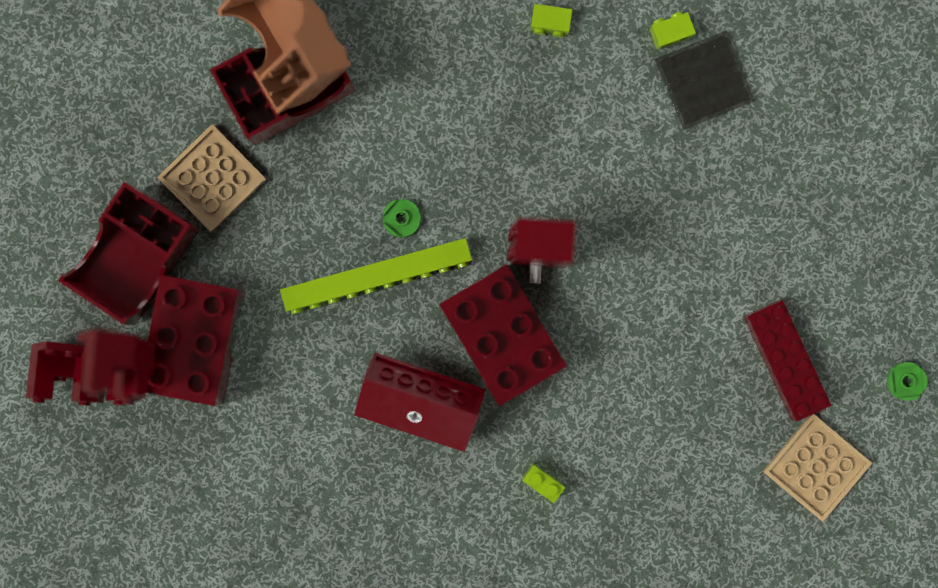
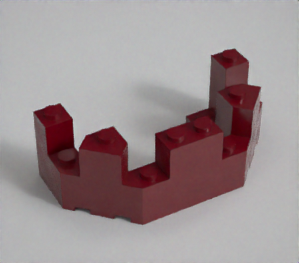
M95 329L79 333L78 342H85V346L52 341H43L31 345L26 399H33V403H45V400H51L53 398L54 381L66 382V379L73 380L71 401L78 403L79 406H90L91 403L103 404L104 392H107L106 401L113 402L114 406L134 405V402L142 401V398H146L148 377L153 376L156 344L149 343L148 340L139 338L138 335Z

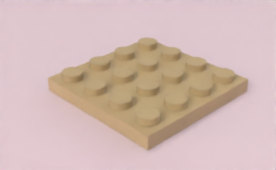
M213 124L157 177L210 232H213L267 180Z
M813 414L805 419L762 472L820 521L824 522L870 467L872 462Z

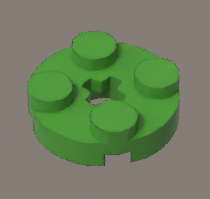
M394 200L383 211L384 227L395 237L404 238L411 236L420 226L421 216L419 209L409 200ZM406 214L405 219L407 221L405 223H398L397 215Z
M911 362L896 364L889 370L887 375L889 391L900 400H916L927 388L928 380L926 373L919 366ZM906 376L908 379H911V383H908V387H906V385L903 384V380Z

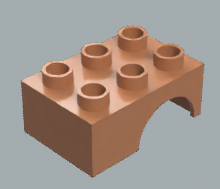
M225 0L217 9L220 17L233 16L246 21L262 38L265 46V60L263 65L253 73L277 114L313 100L351 66L347 58L346 49L337 41L327 23L324 11L318 8L314 0Z

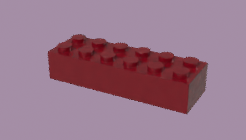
M783 300L774 301L744 315L743 318L790 419L797 422L832 406Z

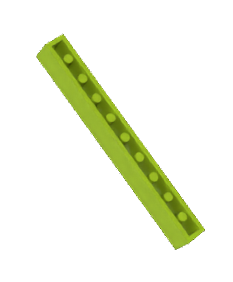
M466 238L283 288L280 289L285 311H291L292 314L303 312L302 308L310 306V309L321 307L322 302L328 301L329 304L339 302L340 297L347 296V299L358 297V292L365 291L366 294L376 292V287L384 286V289L394 287L395 282L402 281L403 284L414 281L413 277L421 276V279L432 276L431 272L439 270L440 274L451 271L450 267L457 265L458 269L469 266L468 262H471L472 259Z

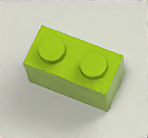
M534 4L530 31H534L536 35L551 33L556 38H564V35L568 36L572 9Z
M677 12L667 20L660 18L655 20L650 27L657 50L693 38L696 34L688 12L684 14Z
M534 463L530 465L521 478L524 483L552 503L556 502L565 489L562 483Z

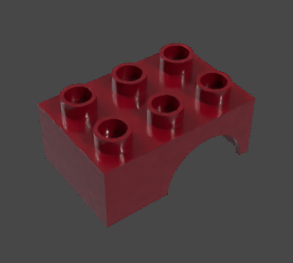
M250 47L209 69L245 137L255 146L356 91L349 76L344 71L313 100L277 114L253 73L264 63L265 47Z
M123 182L98 219L100 227L91 248L72 270L61 274L57 281L121 324L136 325L157 294L160 275L169 276L200 228L138 187Z
M507 264L439 304L499 406L567 366Z
M160 275L147 339L149 343L156 344L153 376L148 377L147 393L211 406L224 403L233 359L231 357L232 332L239 306L242 300L245 299L246 291Z

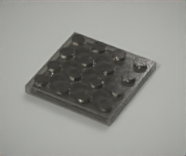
M726 31L655 59L683 130L754 102Z

